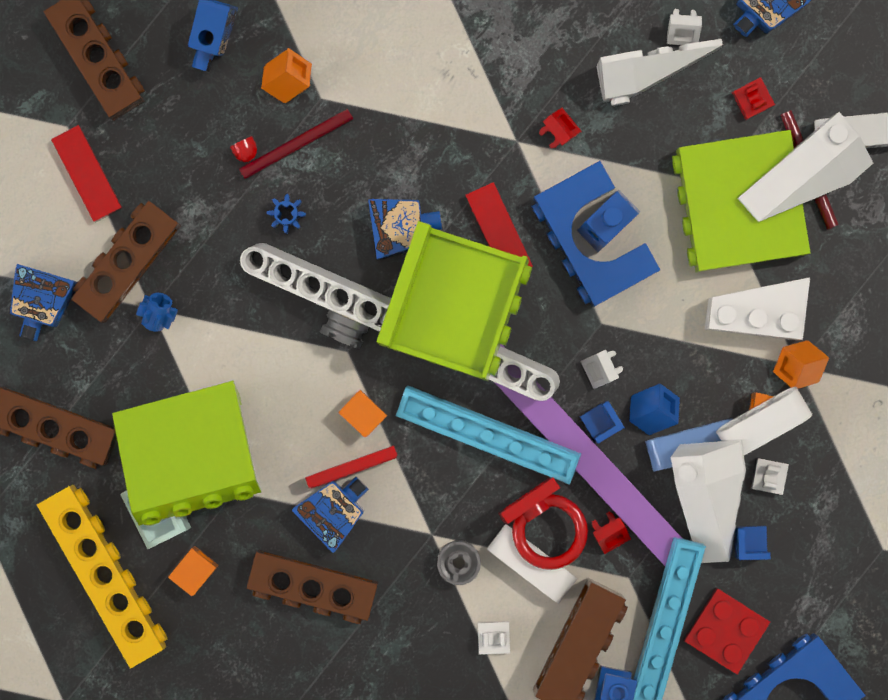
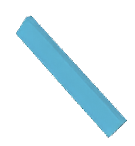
M411 386L405 387L396 413L397 417L538 473L553 477L569 485L581 457V453Z
M673 538L634 675V679L637 680L634 700L663 699L706 546L703 543Z

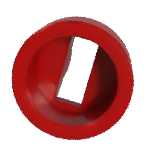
M253 136L230 146L234 156L242 162L251 161L257 153V145Z

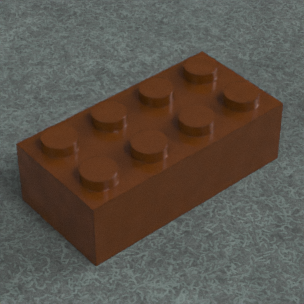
M587 578L533 687L536 698L540 700H583L586 693L583 691V686L587 679L592 681L600 665L597 662V657L601 650L604 652L608 650L614 637L611 634V629L615 622L621 623L628 609V606L625 605L626 599L622 594Z

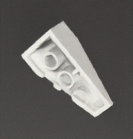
M722 39L684 44L679 46L677 51H673V48L668 46L660 47L648 52V56H643L642 50L600 57L596 67L603 103L611 101L612 106L630 103L629 98L635 97L719 50L723 45Z
M838 112L817 128L737 199L757 222H760L849 185L873 164V161L860 135Z
M741 440L680 444L671 456L676 489L691 539L706 546L701 563L729 562L736 529L737 512L741 501L742 484L746 472Z

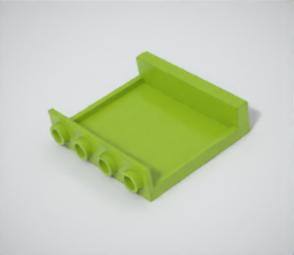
M791 130L679 147L676 150L677 155L672 156L674 173L680 174L682 186L677 187L678 200L680 205H685L687 216L682 217L683 231L685 236L690 235L692 247L687 248L688 262L690 267L695 266L696 273L811 254L803 204L757 222L737 199L794 149Z
M418 221L376 342L381 346L488 381L490 374L495 376L498 371L501 358L497 357L500 345L506 346L512 329V327L507 326L510 315H516L519 310L522 297L517 295L521 284L527 285L531 275L532 267L528 266V257L524 255L519 257L434 229L431 225Z
M234 381L112 413L131 513L139 526L143 524L155 525L165 518L173 516L184 517L195 510L217 508L224 502L235 499L247 500L254 494L261 493L241 412V398Z

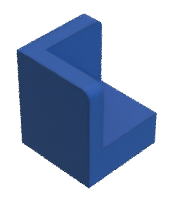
M661 383L631 396L629 421L648 435L677 425L679 422L680 398Z
M604 401L579 416L596 444L625 428L609 401Z
M736 526L734 535L735 558L738 560L771 559L770 552L767 551V526Z

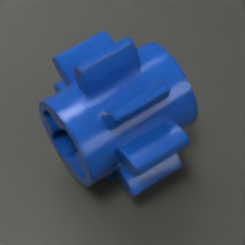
M286 194L284 201L280 203L278 200L272 199L276 207L274 211H267V214L274 216L276 220L271 226L276 228L279 224L283 225L285 234L288 233L289 226L294 225L300 229V224L297 221L299 217H306V213L299 212L297 209L302 201L299 199L294 204L291 203L289 194ZM283 207L286 209L293 207L294 210L291 212L293 219L289 221L285 218L281 221L279 219L282 216L280 209Z
M153 293L150 297L144 296L143 301L139 303L136 315L143 317L141 324L146 329L161 331L164 328L170 329L178 309L171 307L172 300L167 295Z

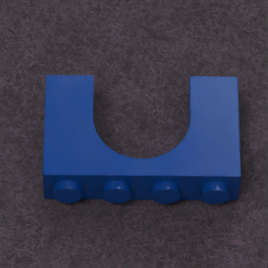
M601 161L534 196L535 204L531 206L538 221L542 222L545 220L550 232L546 233L553 248L555 250L560 248L566 259L561 262L569 277L575 275L581 285L576 289L584 304L590 302L592 307L660 271L646 243L617 259L606 262L589 259L577 249L572 238V223L575 215L584 206L615 189Z
M806 633L793 643L794 649L788 654L780 653L768 663L770 668L760 675L758 672L753 674L744 682V689L737 694L731 692L722 700H767L771 691L778 684L795 678L805 679L814 683L827 700H861L866 695L820 637L814 633L810 636Z

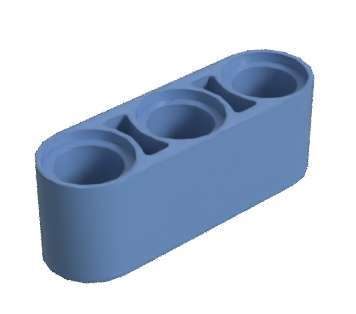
M733 418L645 441L653 471L671 468V456L680 444L721 441L716 431L724 424L733 420Z

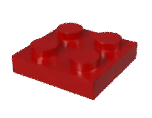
M716 587L683 640L738 675L770 624V621Z

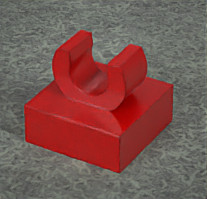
M761 77L732 92L746 120L775 105Z
M560 108L543 121L546 126L540 129L539 134L542 136L550 131L555 136L554 142L549 145L552 149L560 144L563 146L582 131L566 111Z
M611 512L606 513L610 522L603 527L599 526L596 520L592 521V526L595 530L593 535L604 554L631 540L621 518L616 519Z

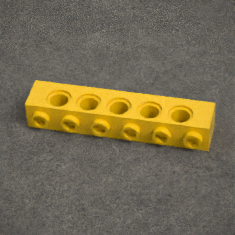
M75 485L68 486L37 504V507L131 669L167 647L164 642L167 640V636L159 623L154 625L149 614L152 613V610L143 596L139 598L133 587L136 586V582L128 569L123 571L118 559L121 556L116 546L112 542L108 544L102 533L105 531L101 520L97 515L92 517L87 505L90 502L82 488L76 489ZM70 512H76L81 517V524L77 529H73L67 524L66 518ZM85 539H91L96 543L97 550L93 556L86 555L82 550V543ZM101 566L108 567L112 572V579L109 583L100 581L97 576L98 569ZM120 593L126 596L128 606L125 610H119L114 606L113 597L115 594ZM130 621H138L142 624L144 628L142 636L135 637L130 634L128 630Z

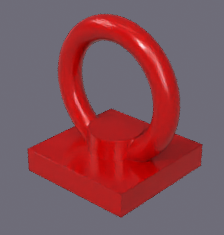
M553 477L546 479L498 512L505 524H509L514 520L512 529L513 541L521 557L529 564L546 570L560 569L574 562L582 553L588 536L587 522L580 508L568 498L552 494L560 489V486ZM550 507H556L565 511L571 517L575 526V538L571 547L565 553L556 557H545L537 554L530 548L525 537L526 523Z

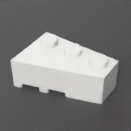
M810 277L709 298L705 330L796 341L803 340Z

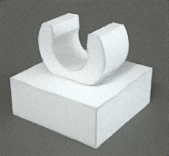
M675 9L673 14L670 15L667 44L684 45L699 42L702 16H697L695 10H691L690 16L679 15V9Z
M603 350L581 361L593 389L619 378L618 374L623 371V367L614 368L610 359L616 355L615 351L607 352Z
M756 458L751 489L783 495L789 464Z
M509 621L478 622L479 654L510 653Z

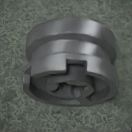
M329 309L327 314L328 322L322 325L320 332L349 346L352 344L354 348L360 349L363 342L361 340L362 334L367 333L369 327Z
M455 540L449 542L441 549L438 555L437 567L439 573L445 581L453 585L470 583L477 577L480 571L481 559L479 553L472 544L466 541ZM458 556L463 557L465 565L462 568H456L453 565V560Z

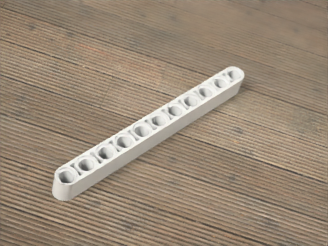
M265 243L255 244L244 250L241 254V267L248 274L377 331L381 330L391 298ZM254 251L262 255V266L254 263L252 258ZM282 264L290 267L292 272L290 279L282 275L280 270ZM310 276L318 279L320 283L319 291H315L309 286ZM338 289H343L347 292L349 298L347 303H342L337 298ZM366 301L375 304L377 307L376 316L367 313L365 310ZM500 346L497 357L501 358V362L496 375L490 374L489 380L538 401H545L556 392L560 383L556 371ZM508 365L518 366L521 370V378L511 377L507 370ZM539 377L546 378L550 382V390L543 391L539 389L536 379Z

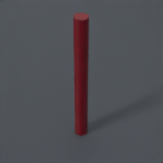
M347 108L239 168L244 179H247L353 120V117Z
M790 110L780 116L786 130H791L793 147L795 149L804 139L793 112ZM824 194L815 198L827 230L838 226L839 224L827 195Z

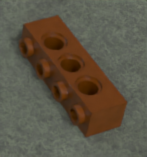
M61 0L43 11L110 119L115 121L145 102L141 96V93L145 92L143 86L135 75L131 78L124 69V67L129 65L119 49L113 51L108 41L112 37L104 24L97 25L91 16L96 11L89 0ZM78 22H87V32L82 36H75L73 33L74 26ZM95 48H103L104 58L97 63L91 62V51ZM112 74H119L121 77L120 85L115 89H108L106 86L107 78Z
M149 200L145 205L140 203L130 216L133 221L127 229L122 227L118 230L111 240L114 244L107 254L102 252L92 264L94 271L88 278L83 276L72 290L76 294L71 300L101 323L108 321L181 227L178 222ZM143 227L149 228L151 239L146 244H139L136 240L137 231ZM122 252H129L132 256L131 265L125 269L119 268L117 257ZM109 276L113 282L112 289L108 293L102 294L98 289V282L102 277Z
M0 387L1 435L9 437L11 432L21 435V442L34 447H39L40 443L51 446L50 452L61 457L68 458L69 453L81 457L79 463L97 469L99 464H108L117 439L114 427L11 389ZM21 409L27 411L30 417L29 423L25 427L19 426L15 420L17 412ZM50 420L55 421L59 426V432L54 438L47 436L45 433V425ZM78 431H83L88 436V444L83 449L78 448L74 443V436Z
M258 550L255 554L246 589L253 590L252 595L258 598L270 600L271 595L283 598L282 603L285 605L300 608L301 604L314 606L313 612L331 616V612L344 614L343 620L361 624L362 619L366 621L369 619L378 582ZM285 572L288 574L290 585L287 588H278L273 581L275 573ZM308 580L317 581L321 587L320 594L317 596L307 595L304 592V583ZM338 588L347 589L351 594L350 602L347 604L337 603L333 596L334 591Z

